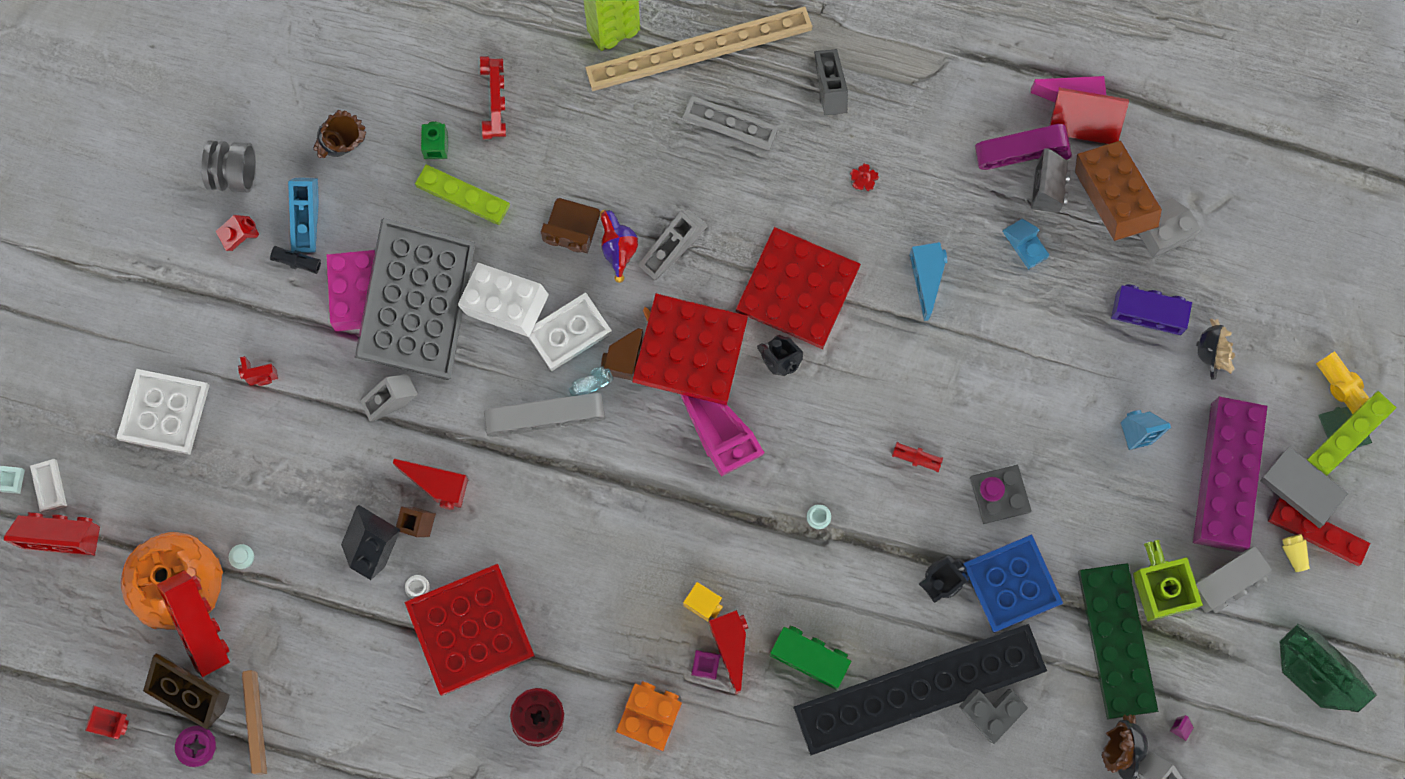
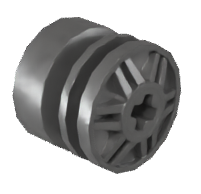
M217 140L207 141L203 150L201 170L205 188L207 190L218 189L219 191H224L229 186L232 192H250L256 173V157L253 145L245 142H233L229 147L226 141H220L219 143Z

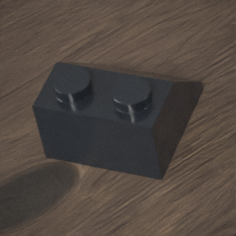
M356 506L341 544L349 568L372 580L385 568L400 529L364 507Z

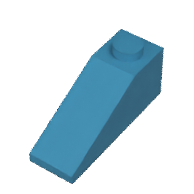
M293 178L288 181L291 251L315 253L319 207L318 178Z
M940 242L914 246L909 254L924 321H928L931 317L944 267L947 263V253L945 249L942 250Z
M1141 410L1129 412L1127 417L1121 422L1129 450L1152 445L1171 428L1169 422L1150 411L1141 413Z

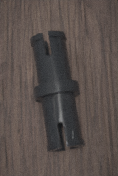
M274 246L271 251V261L289 265L290 268L295 270L299 268L314 274L319 272L321 259L303 255L301 251H289L278 246Z

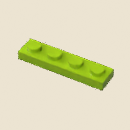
M427 164L415 182L417 188L499 226L510 207L509 202Z
M1376 391L1306 460L1327 476L1397 407L1381 392Z

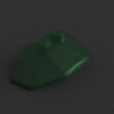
M1297 623L1280 639L1282 673L1320 708L1359 712L1377 696L1360 670L1319 633Z

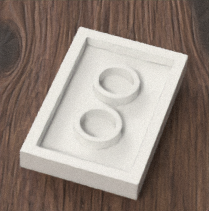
M584 293L536 323L529 339L552 372L612 334V330L588 295Z

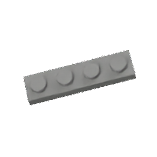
M691 96L683 115L684 120L769 151L779 128Z

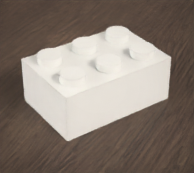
M477 263L458 306L467 316L529 337L548 298V293L540 283Z

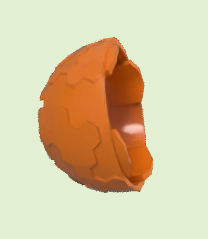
M179 532L163 533L139 544L128 556L121 575V591L125 604L128 605L131 612L143 624L153 629L176 630L156 586L160 582L156 581L155 575L160 569L167 570L168 576L166 579L184 570L191 577L195 575L202 587L199 590L201 597L207 599L211 611L215 608L221 591L223 570L219 558L197 537Z

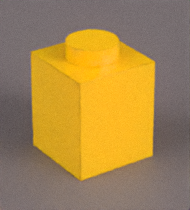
M696 582L683 602L684 607L709 622L711 617L717 618L723 608L720 605L722 597Z

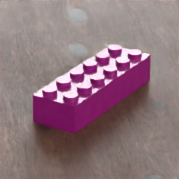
M1221 396L1211 403L1193 535L1194 544L1239 553L1250 548L1267 405Z

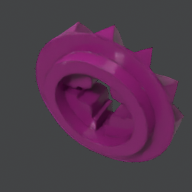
M202 726L186 728L179 734L175 742V754L178 760L189 767L204 766L209 760L213 759L214 752L217 749L216 737L209 729H205ZM196 739H199V744L206 746V748L199 749L197 754H194V750L186 747V745L194 744Z

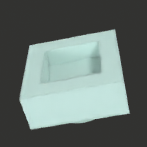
M0 466V492L20 494L25 470L18 467Z

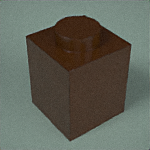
M401 506L396 527L400 529L401 533L407 535L430 537L436 513L417 507Z

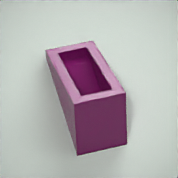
M1184 715L1177 717L1170 732L1187 741L1194 727L1189 717Z

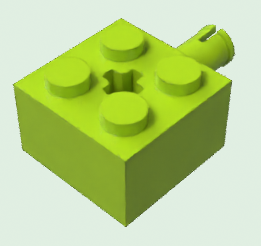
M1160 540L1145 543L1144 547L1146 548L1151 565L1134 572L1133 578L1147 622L1192 611L1203 606L1188 558L1170 562L1165 561ZM1164 587L1170 588L1171 592H1165Z

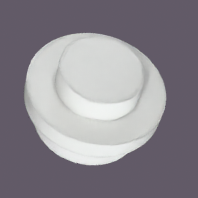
M421 575L411 576L405 583V592L411 599L430 591L428 580Z

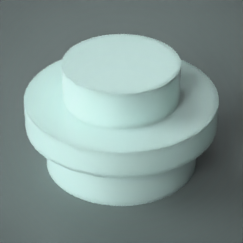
M814 505L807 512V522L814 529H824L831 521V513L824 505Z
M244 544L234 546L229 553V562L236 569H246L254 561L253 550Z

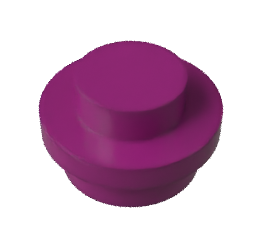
M996 477L986 478L980 485L981 496L990 502L1000 500L1005 493L1003 482Z

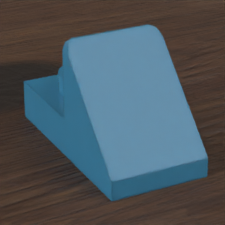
M1022 218L1005 228L1002 232L1029 270L1046 260L1050 255L1037 237L1040 230Z

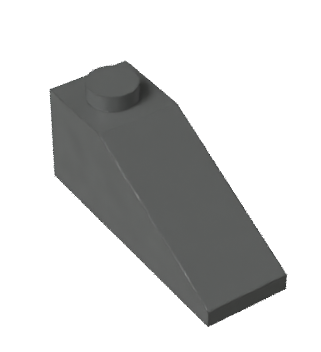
M838 50L814 51L824 115L848 113V89Z

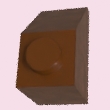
M637 328L611 344L608 353H603L601 367H604L605 375L633 381L643 339V329Z

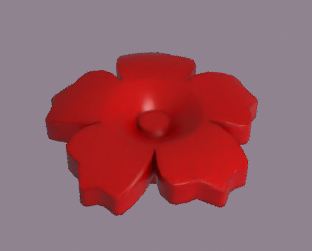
M864 163L862 166H859L858 170L852 169V172H850L851 180L854 181L852 186L855 189L863 190L865 188L867 191L874 189L875 181L879 179L878 172H875L874 169L869 171V164Z

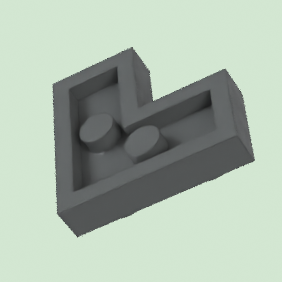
M975 689L959 706L979 731L993 744L1028 709L1011 689H1007L993 705L981 691Z

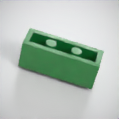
M790 625L789 628L783 627L769 656L837 690L852 662L847 659L848 654L836 648L834 651L829 650L825 647L826 643L815 637H812L810 640L802 636L803 631Z

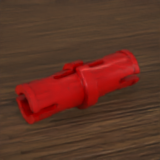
M896 442L892 457L911 462L912 466L917 467V465L936 472H939L943 461L942 457L923 452L922 448L918 447V449L899 442Z

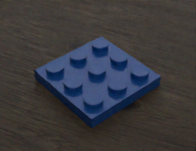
M1032 534L963 563L967 568L966 572L993 633L1063 604Z

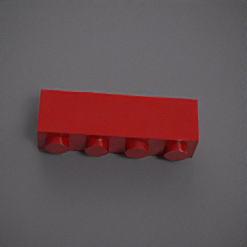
M184 570L158 583L156 586L190 661L203 678L230 663L227 656L230 650L224 639L220 640L217 634L221 631L214 618H210L208 612L211 611V607L207 599L201 597L199 593L202 587L195 575L191 577Z

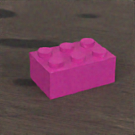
M375 250L326 254L330 324L335 331L360 329Z

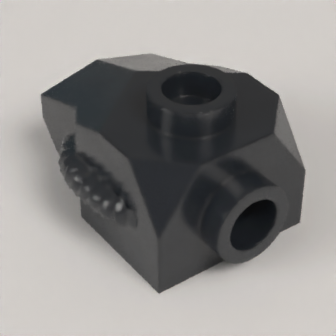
M779 334L768 343L757 345L765 365L773 375L786 376L787 374L794 373L803 360V351L790 337H783Z
M948 555L928 567L925 578L919 582V585L927 592L934 603L941 598H951L968 582L969 579L965 573L967 568L958 558L955 560Z

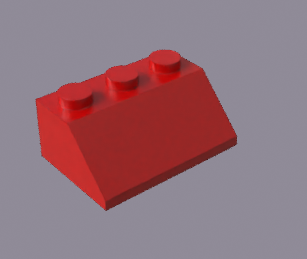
M28 512L27 516L18 515L4 535V541L21 549L95 556L100 526L93 523V519L87 517H77L76 521L68 520V517L64 515L54 514L52 518H43V514Z

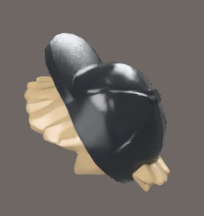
M1210 319L1212 327H1209L1201 334L1196 346L1198 347L1199 358L1202 362L1211 366V380H1215L1218 370L1224 369L1231 374L1235 369L1231 361L1235 358V353L1232 352L1233 343L1226 339V336H1230L1232 332L1228 331L1224 325H1220L1218 319Z

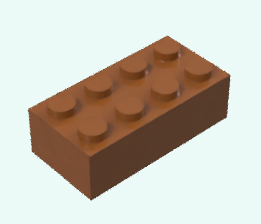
M1121 140L1077 154L1075 173L1114 241L1159 227L1162 209Z

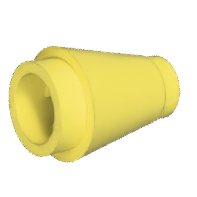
M1302 534L1282 539L1284 544L1282 548L1295 572L1310 569L1306 539H1303Z

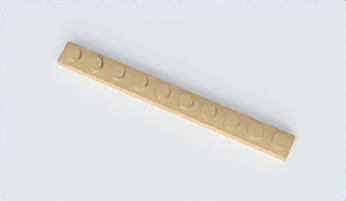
M801 7L585 67L591 89L596 91L812 31V24L806 7Z

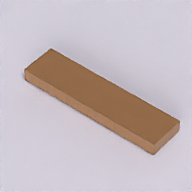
M247 670L242 673L251 773L263 775L267 774L258 674L253 670Z

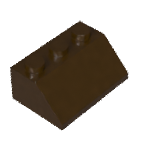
M157 653L152 657L143 692L205 729H208L225 712L230 696L178 663Z

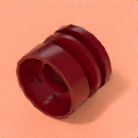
M542 688L529 689L517 696L510 712L514 734L519 741L533 747L546 746L556 740L563 729L564 710L559 698L551 691ZM538 713L542 714L544 722L534 725L531 717H536Z

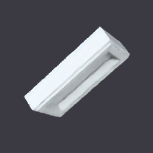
M51 459L30 465L39 511L46 513L67 507L57 460Z

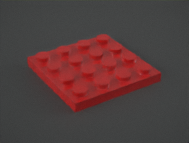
M774 227L737 305L736 312L747 315L751 319L823 349L861 264Z
M655 293L632 383L727 406L748 316Z
M498 564L404 602L440 696L535 657Z

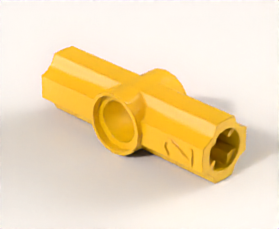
M1335 351L1316 363L1331 384L1330 391L1339 402H1344L1352 414L1369 399L1363 390L1364 383L1360 376L1355 372H1350Z

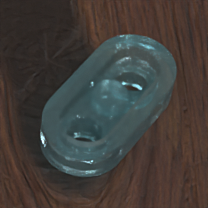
M604 367L595 368L590 372V376L572 382V387L569 389L571 396L591 394L610 383L614 379L610 369H604Z

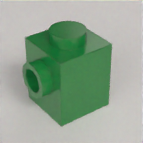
M436 121L422 124L421 152L424 159H448V131L445 124Z

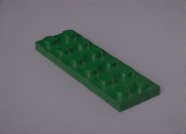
M1124 563L1079 570V581L1107 720L1123 718L1124 715L1128 716L1129 714L1136 716L1159 712L1129 564Z

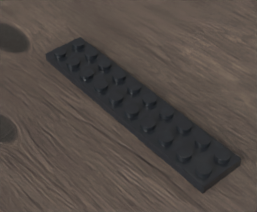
M1026 624L794 706L793 709L809 754L812 756L964 702L975 689L981 691L982 694H986L1045 673L1047 669L1030 625Z

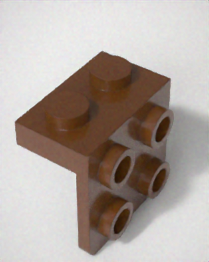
M557 198L548 224L543 223L541 229L542 240L552 246H561L573 252L588 254L600 218V210L595 207Z

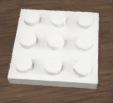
M136 369L116 439L190 455L210 385L205 382Z

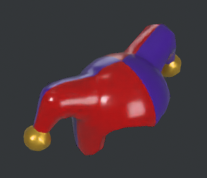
M602 210L600 212V219L605 231L601 240L602 252L605 259L612 264L616 274L614 276L615 281L622 283L625 279L623 272L626 264L630 262V259L637 250L638 237L630 227L620 225L612 211Z

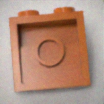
M644 681L640 685L635 683L616 733L664 751L682 702L678 701L679 696L665 690L663 695L655 692L656 686Z

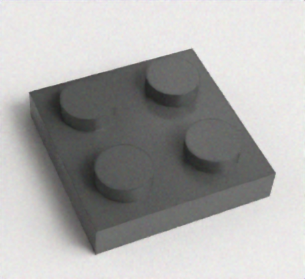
M1018 465L970 477L983 524L1028 514L1032 511ZM988 477L1000 479L1005 486V493L998 501L990 502L981 496L980 485Z

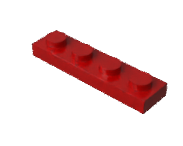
M1281 498L1276 501L1268 519V522L1294 535L1302 534L1303 539H1306V541L1356 566L1362 565L1371 544L1327 521L1321 528H1318Z

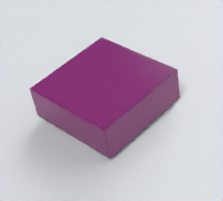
M696 650L691 676L716 680L721 654Z

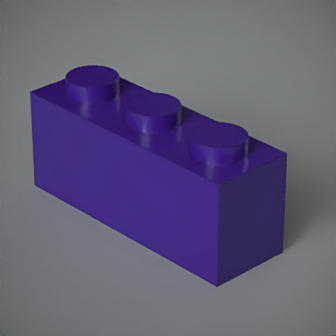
M1122 285L1116 292L1111 319L1181 336L1188 329L1192 302L1186 301L1181 296L1169 297L1162 295L1160 291H1144L1135 285Z

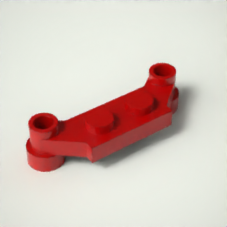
M480 56V75H490L491 121H482L483 140L492 139V137H506V123H501V111H505V96H500V89H504V75H499V73H504L503 59H489V56Z

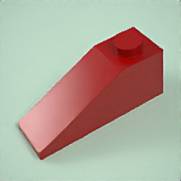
M393 460L394 466L433 500L440 503V507L454 510V507L461 508L468 484L466 475L403 460Z
M736 610L712 619L708 624L735 694L741 693L746 641L745 630L749 628L744 615L739 616Z

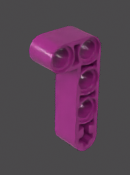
M1063 124L981 141L975 145L978 167L981 170L1039 159L1044 148L1052 150L1065 160L1072 157L1068 132Z

